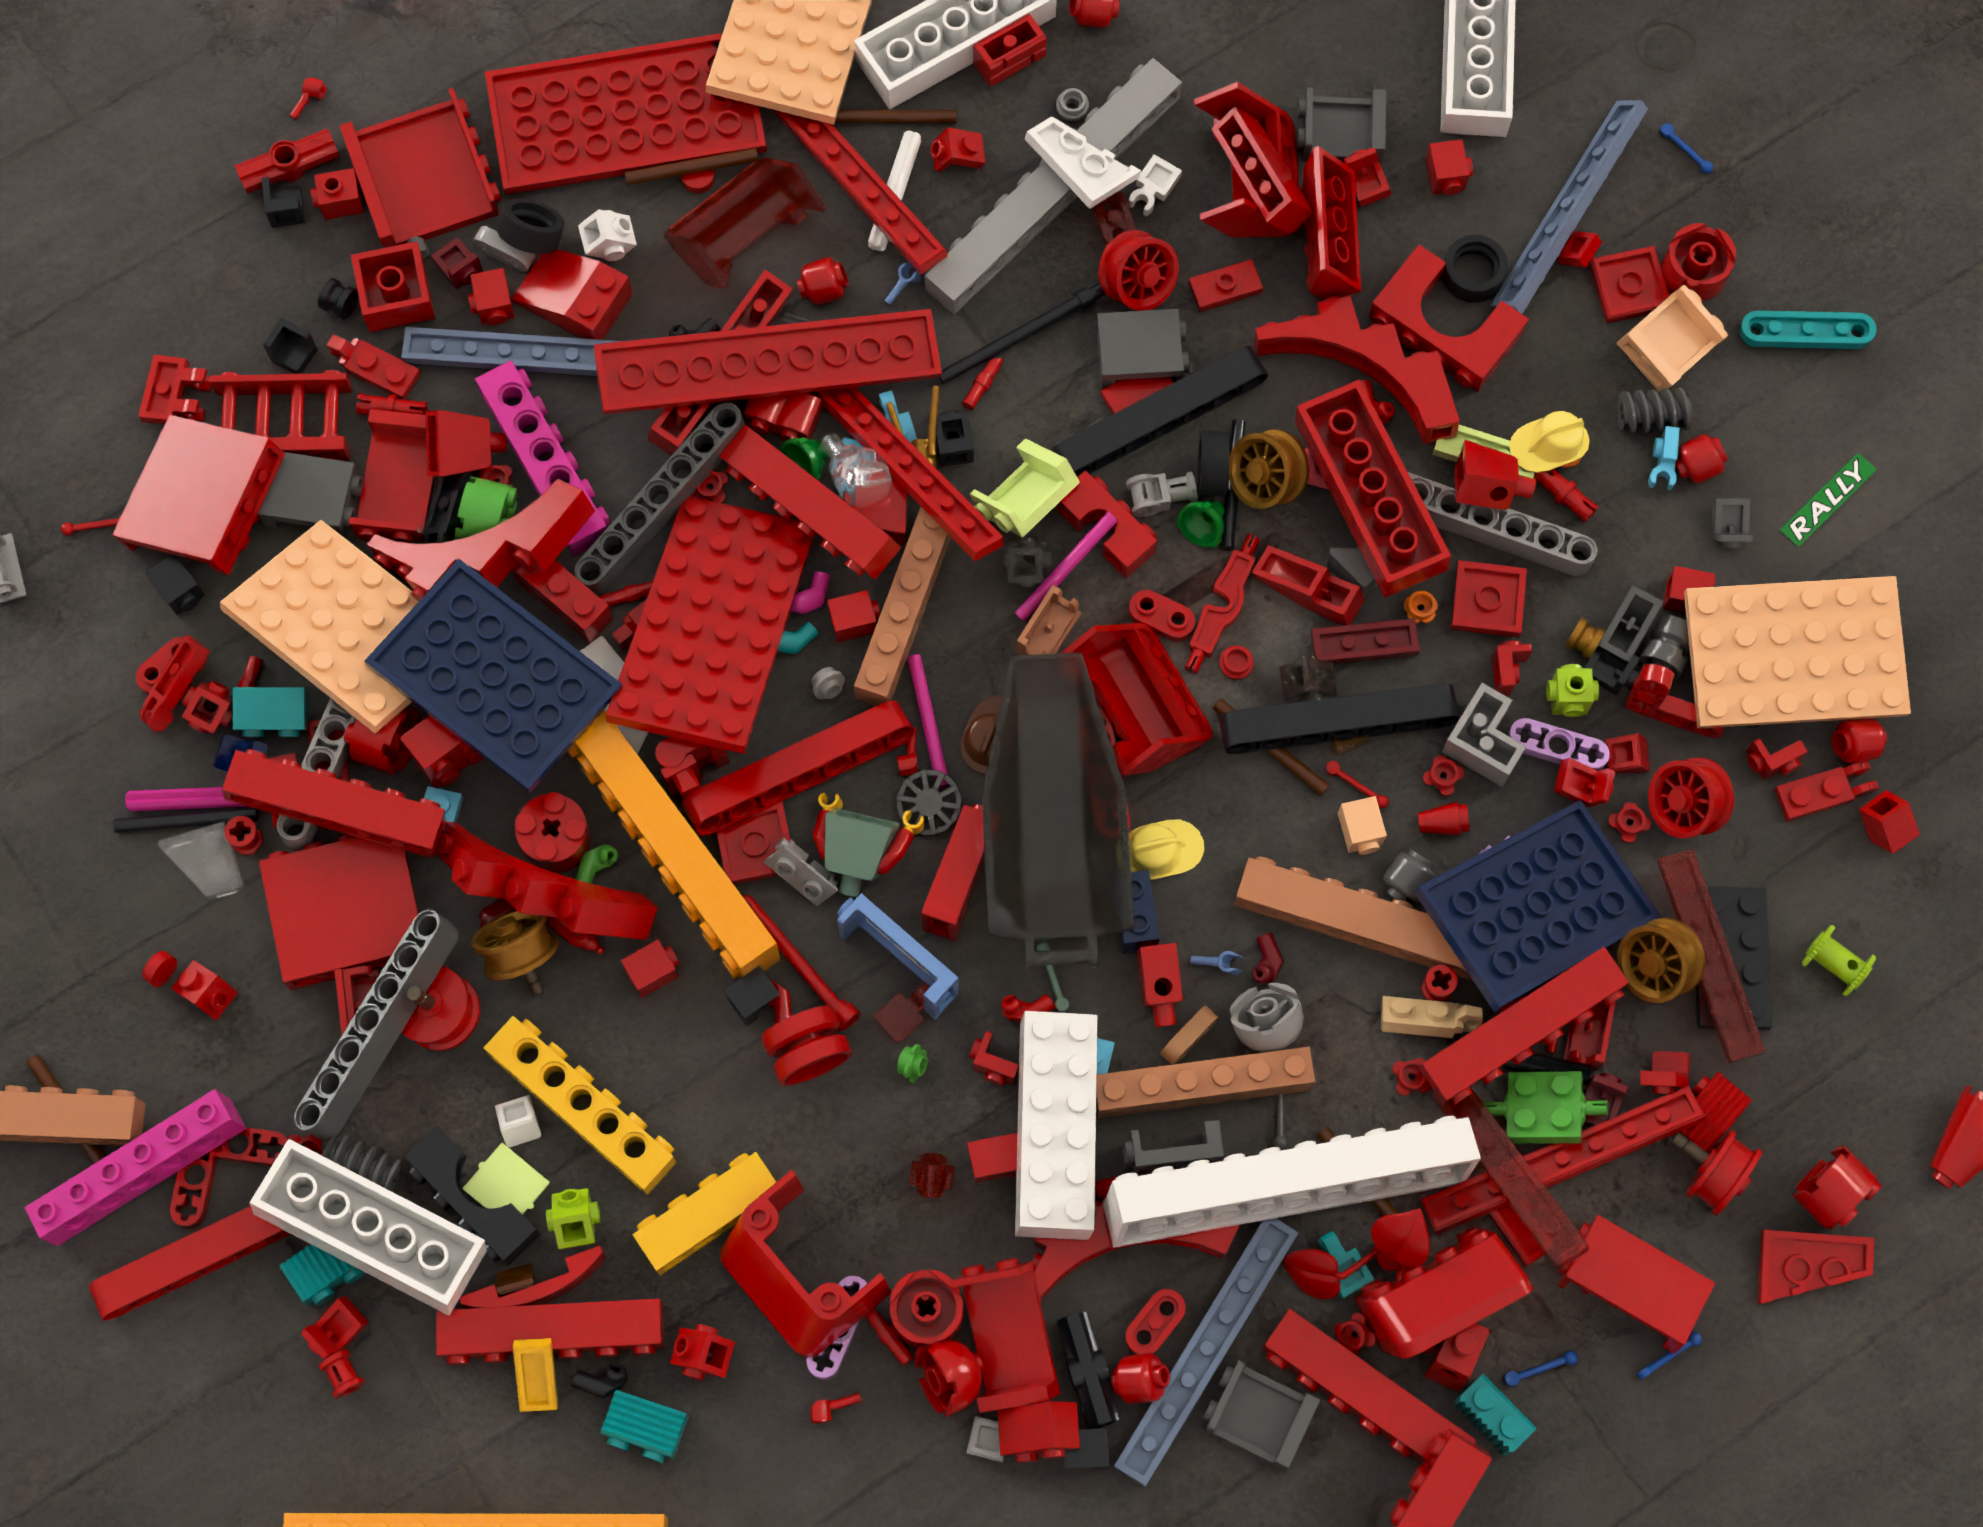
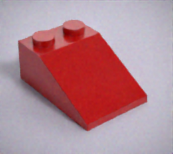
M557 249L552 253L539 256L511 300L513 303L579 338L603 340L633 293L629 276L600 261Z

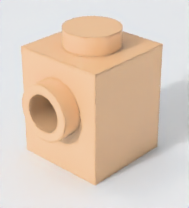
M1376 796L1342 803L1338 811V817L1348 853L1358 851L1360 855H1366L1380 849L1379 846L1383 845L1387 834Z

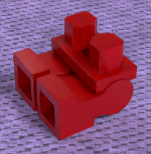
M669 737L663 739L657 745L655 751L656 759L661 768V774L672 796L679 793L682 800L689 793L701 787L699 782L703 780L699 769L712 762L715 763L717 769L730 763L724 749Z

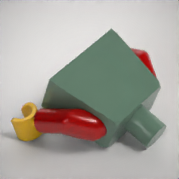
M821 793L818 797V802L823 810L818 812L812 837L820 858L825 861V869L842 874L839 892L844 895L859 896L862 879L873 881L881 875L888 874L905 856L914 839V835L921 833L924 829V817L921 816L920 821L916 825H911L908 821L912 816V812L906 811L903 814L904 828L899 829L900 823L843 810V802L838 793L835 795L834 802L826 805L828 797L826 793Z

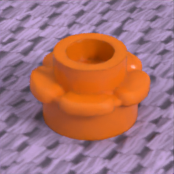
M1416 591L1405 599L1404 610L1407 611L1408 619L1415 618V623H1428L1435 618L1438 604L1429 592ZM1419 605H1422V606L1424 607V609H1423V610H1418L1417 607H1418Z

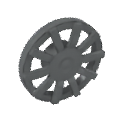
M921 770L912 774L902 783L896 797L897 812L902 822L903 814L905 813L903 801L915 803V807L907 811H911L912 814L915 812L920 813L914 825L920 821L921 816L928 817L930 830L923 829L919 833L925 836L939 835L949 830L957 822L963 805L962 794L956 782L947 774L937 770ZM928 775L938 776L933 788H929ZM922 777L924 789L920 790L913 781ZM944 779L951 787L940 793L938 789ZM908 786L917 794L916 798L904 796ZM954 792L956 803L944 802V797ZM944 807L955 809L951 819L942 812ZM937 815L946 823L939 828L935 827L934 817Z

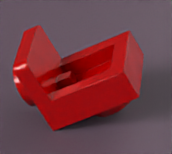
M949 127L945 129L931 145V156L934 161L935 171L943 172L950 164L980 169L986 163L982 133Z
M1374 147L1367 150H1357L1344 159V163L1354 170L1356 198L1360 207L1391 196L1390 187Z
M1759 738L1754 740L1746 749L1749 766L1755 773H1759L1763 780L1779 772L1783 776L1794 772L1802 766L1800 761L1808 752L1801 740L1772 755L1769 754Z
M1574 759L1561 760L1554 793L1574 802L1581 800L1585 807L1605 804L1613 793L1615 771L1609 768L1597 771Z
M194 960L181 973L179 979L171 988L214 1020L221 1016L237 995V991L222 978Z
M986 1031L983 1039L976 1037L969 1058L974 1059L973 1070L984 1074V1079L994 1085L1004 1087L1005 1083L1014 1085L1019 1072V1065L988 1053L993 1040L992 1032Z
M1653 1052L1652 1071H1640V1085L1652 1087V1094L1664 1095L1674 1092L1675 1088L1681 1089L1688 1086L1689 1053Z
M346 1296L338 1298L315 1324L305 1327L301 1335L307 1341L312 1352L319 1355L322 1359H326L339 1351L345 1350L369 1322Z

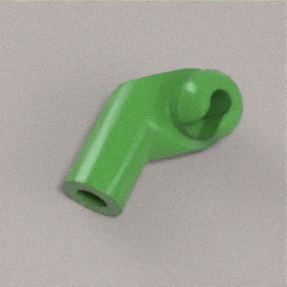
M604 844L585 852L581 858L575 879L592 884L596 872L612 866L617 861L618 851L616 848Z

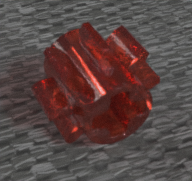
M934 1152L924 1153L920 1156L919 1161H912L909 1185H917V1193L923 1197H940L944 1194V1189H952L954 1165H947V1158L942 1154Z

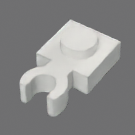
M1153 155L1136 180V186L1141 189H1136L1131 193L1129 207L1132 208L1137 201L1143 200L1147 203L1144 207L1143 215H1150L1154 209L1155 197L1164 202L1181 178L1182 170Z

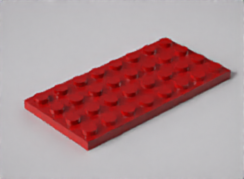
M723 33L486 71L485 78L504 194L508 195L623 176L625 172L752 148H756L757 153L767 152L759 106L706 93V83L717 52V48L713 43H720Z
M693 496L688 497L680 504L618 679L623 687L611 699L606 713V722L745 754L815 536L811 539L796 527L799 521L789 518L787 520L781 516Z

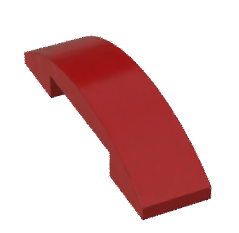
M599 1245L565 1258L569 1270L566 1274L503 1297L497 1293L496 1286L493 1284L463 1295L459 1300L466 1309L542 1305L559 1298L580 1285L596 1271L606 1259L604 1250Z

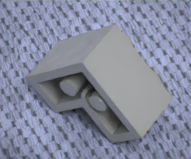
M1481 683L1442 750V753L1501 787L1504 786L1526 748L1525 745L1497 730L1512 699Z

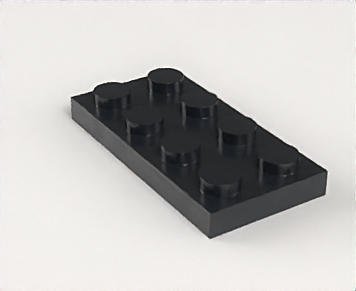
M1695 886L1692 890L1694 933L1699 938L1705 954V970L1700 982L1696 985L1697 1027L1705 1029L1770 1030L1772 1028L1766 888Z

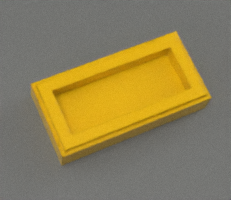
M551 1338L514 1340L513 1355L520 1412L557 1410L558 1398Z

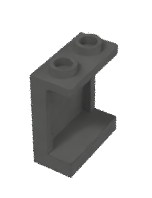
M1307 87L1305 98H1299L1297 113L1298 119H1303V128H1298L1297 148H1303L1302 161H1307L1312 149L1320 146L1343 163L1344 159L1355 151L1374 147L1379 163L1382 165L1386 149V89H1373L1371 99L1313 96L1314 88Z
M1178 309L1097 313L1096 333L1101 389L1114 384L1115 380L1174 377L1176 382L1183 378L1184 372H1189L1188 351L1182 352L1181 341H1186L1185 321H1179Z
M284 452L285 456L258 512L263 524L266 527L279 528L280 522L312 527L322 520L341 536L346 537L348 527H350V517L355 518L356 510L353 507L355 496H360L363 487V477L359 475L353 462Z
M1219 1120L1204 1121L1200 1132L1201 1144L1154 1150H1142L1139 1130H1132L1129 1141H1124V1148H1122L1125 1170L1131 1169L1132 1173L1142 1176L1152 1174V1171L1165 1166H1172L1175 1170L1187 1168L1190 1163L1199 1160H1209V1163L1222 1161L1224 1151Z
M1238 1360L1234 1368L1227 1365L1218 1384L1225 1389L1219 1401L1211 1399L1203 1416V1420L1209 1422L1205 1431L1284 1471L1288 1470L1320 1399L1308 1393L1303 1395L1246 1367L1245 1363Z

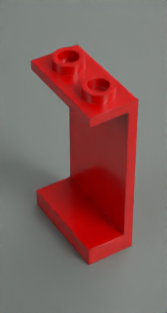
M370 409L368 424L372 431L363 487L357 518L350 517L349 525L354 535L364 541L369 542L376 534L393 541L421 543L435 477H427L425 415Z
M1599 1215L1590 1224L1583 1222L1573 1240L1578 1243L1574 1254L1568 1252L1557 1270L1563 1274L1557 1286L1564 1289L1570 1281L1665 1336L1666 1338L1661 1347L1675 1354L1685 1345L1716 1283Z
M1018 1258L1005 1259L996 1262L997 1268L984 1270L983 1264L972 1265L962 1268V1275L951 1280L952 1288L963 1286L977 1354L980 1356L984 1367L982 1377L986 1392L976 1398L980 1413L1047 1402L1060 1394L1031 1261L1019 1263Z

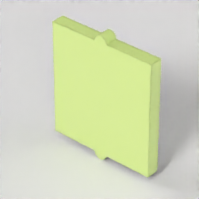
M501 1143L485 1162L479 1163V1170L462 1189L485 1208H499L512 1203L524 1215L528 1209L532 1210L534 1208L533 1203L548 1187L550 1182L504 1143Z

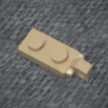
M1382 996L1381 1030L1383 1032L1453 1038L1454 1034L1472 1032L1482 1025L1483 1012L1480 1007L1463 1006L1453 1002Z

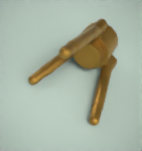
M934 385L932 389L927 439L911 441V444L935 468H937L935 441L939 404V386ZM888 402L886 407L891 423L904 436L894 406L891 402Z

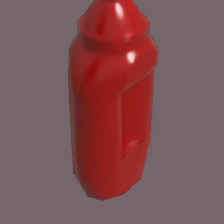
M547 916L546 923L572 946L584 948L585 950H596L597 954L604 952L605 949L603 946H599L596 935L573 932L558 917Z

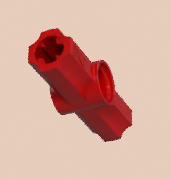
M327 128L294 142L290 140L278 141L272 145L269 152L234 166L248 194L263 188L262 178L269 177L272 184L281 180L294 182L300 179L306 170L338 158L340 155ZM286 159H293L289 163L282 164V162Z

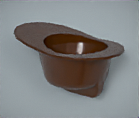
M1000 695L987 697L979 702L973 710L962 735L960 749L963 760L974 771L983 774L997 773L1006 768L1014 758L1026 727L1024 710L1016 701Z

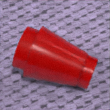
M1457 801L1425 810V812H1418L1420 833L1461 836V833L1470 832L1467 804L1458 805Z

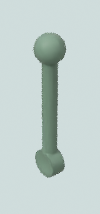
M1042 941L1037 944L1036 950L1043 957L1056 997V1010L1064 1013L1069 1008V1001L1063 998L1049 956L1050 945Z

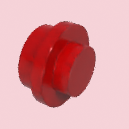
M1238 645L1230 646L1222 652L1219 659V667L1226 677L1233 680H1241L1252 672L1254 658L1245 647Z

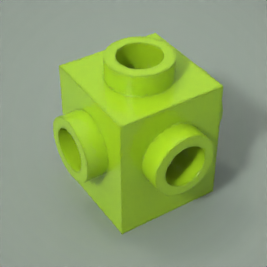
M1567 664L1556 669L1552 679L1548 680L1546 685L1547 701H1551L1552 715H1564L1567 717L1587 715L1592 704L1599 697L1598 680H1593L1592 668H1582L1578 664Z
M588 1188L579 1190L567 1189L561 1193L552 1194V1209L546 1210V1220L549 1232H555L558 1249L594 1244L595 1224L601 1223L598 1202H591Z

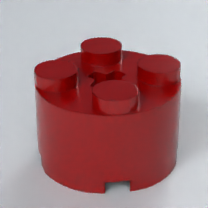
M1694 223L1683 227L1672 239L1661 262L1662 273L1668 289L1673 293L1681 286L1686 285L1688 289L1695 291L1699 295L1701 301L1715 297L1724 288L1734 268L1736 248L1729 235L1719 228L1715 230L1706 227V224Z
M407 706L376 734L356 719L355 723L348 725L344 734V742L349 744L351 759L390 775H395V769L402 771L411 758L399 737L422 721L421 713L418 709Z
M550 792L532 799L522 808L515 820L517 841L524 856L532 865L556 873L566 872L578 866L583 854L589 850L591 833L582 809L575 801L558 792ZM551 830H555L559 832V835L553 837L551 834L548 833Z
M1841 1145L1830 1152L1835 1157L1833 1160L1824 1162L1821 1159L1798 1183L1795 1188L1798 1192L1792 1193V1197L1823 1228H1829L1830 1230L1838 1224L1842 1227L1847 1225L1857 1215L1858 1211L1855 1207L1863 1198L1866 1201L1871 1199L1882 1187L1877 1181V1176L1845 1145Z
M937 1270L915 1271L901 1278L892 1290L889 1302L891 1323L897 1335L910 1346L918 1348L924 1344L953 1339L959 1331L964 1314L963 1299L959 1287L952 1288V1279L946 1274ZM930 1302L934 1303V1315L926 1314L924 1317L920 1316V1308L918 1306L920 1303L923 1305H928Z

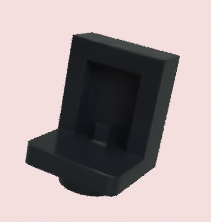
M1597 647L1584 668H1592L1593 680H1598L1599 686L1617 696L1623 686L1630 689L1640 671L1634 667L1640 657L1633 655L1628 663Z

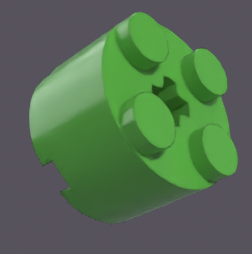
M471 476L470 482H467L458 512L463 529L456 528L455 540L467 538L491 529L517 515V489L513 488L512 485Z

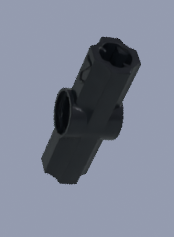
M1076 1313L1057 1320L1068 1358L1066 1359L1068 1373L1074 1391H1078L1082 1404L1081 1407L1089 1429L1104 1427L1120 1421L1109 1385L1111 1378L1102 1349H1098L1088 1313Z

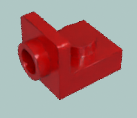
M1506 641L1496 647L1491 656L1496 691L1505 696H1510L1515 685L1519 684V665L1513 662H1526L1532 653L1531 644H1521L1520 641Z

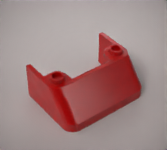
M1239 82L1194 99L1196 107L1214 117V125L1235 106L1256 118L1299 187L1296 131L1288 113ZM1231 163L1233 202L1201 213L1200 220L1231 238L1289 236V234L1266 222ZM1301 225L1297 229H1295L1291 234L1299 232Z
M790 1170L745 1208L721 1248L720 1259L725 1269L794 1352L801 1357L812 1358L823 1352L891 1294V1290L885 1278L879 1273L852 1297L842 1286L836 1283L822 1284L812 1293L808 1294L770 1249L765 1240L779 1226L780 1219L778 1213L804 1192L797 1175L793 1170Z

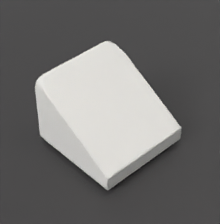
M530 1095L495 1105L500 1131L507 1147H513L541 1137V1130Z

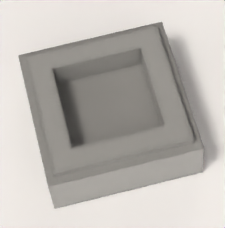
M975 1416L966 1454L1003 1463L1004 1456H1000L999 1426L997 1421Z

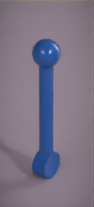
M1666 123L1661 126L1660 135L1663 138H1670L1700 165L1702 173L1709 174L1712 172L1713 164L1710 161H1704L1673 132L1674 128L1671 124Z
M1691 1332L1681 1349L1675 1354L1669 1351L1638 1372L1637 1376L1639 1379L1642 1380L1691 1345L1698 1346L1702 1341L1701 1335L1698 1332Z
M1569 1350L1564 1353L1563 1357L1519 1373L1510 1371L1505 1375L1504 1382L1506 1385L1514 1387L1519 1383V1380L1563 1364L1574 1365L1578 1361V1356L1574 1351Z

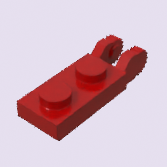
M190 635L184 636L149 691L150 694L144 701L143 707L140 708V719L145 724H148L152 731L157 733L165 730L168 727L167 725L173 720L172 710L186 696L190 682L196 673L203 669L207 656L210 653L207 647Z
M1869 761L1852 764L1844 769L1843 767L1835 768L1776 786L1774 792L1786 822L1851 803L1856 798L1878 791L1879 785L1877 781L1865 782L1851 789L1847 780L1848 778L1867 773L1871 769Z

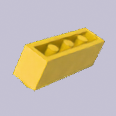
M757 1152L750 1156L747 1153L738 1156L730 1162L729 1166L731 1169L719 1177L716 1173L708 1176L698 1184L700 1188L689 1197L686 1194L680 1195L667 1205L668 1211L659 1217L653 1214L636 1226L638 1231L632 1235L659 1276L734 1227L745 1208L776 1183Z

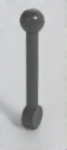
M1283 1093L1277 1094V1134L1273 1140L1274 1147H1279L1281 1150L1287 1146V1140L1284 1137Z

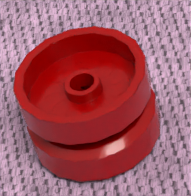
M819 1006L792 1015L776 1023L760 1036L767 1055L779 1058L773 1065V1069L780 1086L796 1085L817 1078L841 1066L853 1056L846 1036L834 1034L839 1029L840 1022L833 1006Z

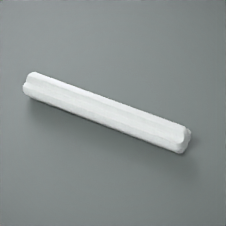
M910 130L904 132L887 182L888 187L901 201L921 143V135ZM873 224L868 239V246L872 250L884 251L889 239Z

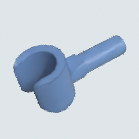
M908 262L899 267L898 275L900 279L884 300L890 306L909 283H918L924 276V273L920 275L916 270L910 278L909 270L913 266Z
M1224 951L1219 957L1191 956L1190 963L1193 965L1219 967L1224 972L1239 975L1242 970L1230 968V961L1233 958L1243 959V957L1231 951Z

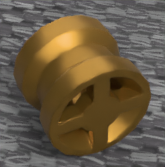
M1581 617L1565 647L1570 650L1577 649L1581 651L1583 657L1590 660L1606 630L1601 627H1592L1587 619Z

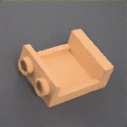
M1683 285L1617 342V345L1656 390L1660 392L1662 389H1668L1682 378L1681 376L1713 347L1723 341L1728 334L1724 330L1722 322L1716 316L1711 315L1702 305L1699 295L1695 291L1688 289L1686 285Z

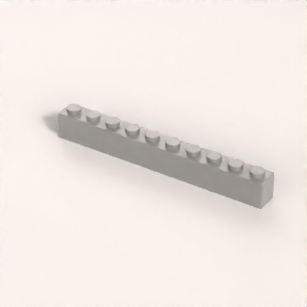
M1152 58L1145 66L1143 64L1139 65L1132 72L1130 80L1123 87L1117 86L1113 89L1107 98V102L1100 109L1098 107L1092 109L1087 115L1085 123L1078 130L1075 128L1074 130L1085 136L1086 142L1103 152L1104 149H1107L1115 154L1114 159L1116 160L1180 99L1182 81ZM1041 159L1040 166L1032 173L1027 172L1021 177L1014 191L1009 195L1006 193L998 199L992 212L986 217L984 215L979 217L974 222L971 232L963 239L961 237L957 238L951 244L946 258L925 272V290L953 315L1078 197L1043 159Z

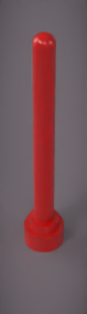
M742 896L777 943L778 950L825 1005L833 1006L840 1022L838 1031L843 1032L852 1026L861 1016V1012L852 1002L847 1003L845 999L840 1000L752 896Z

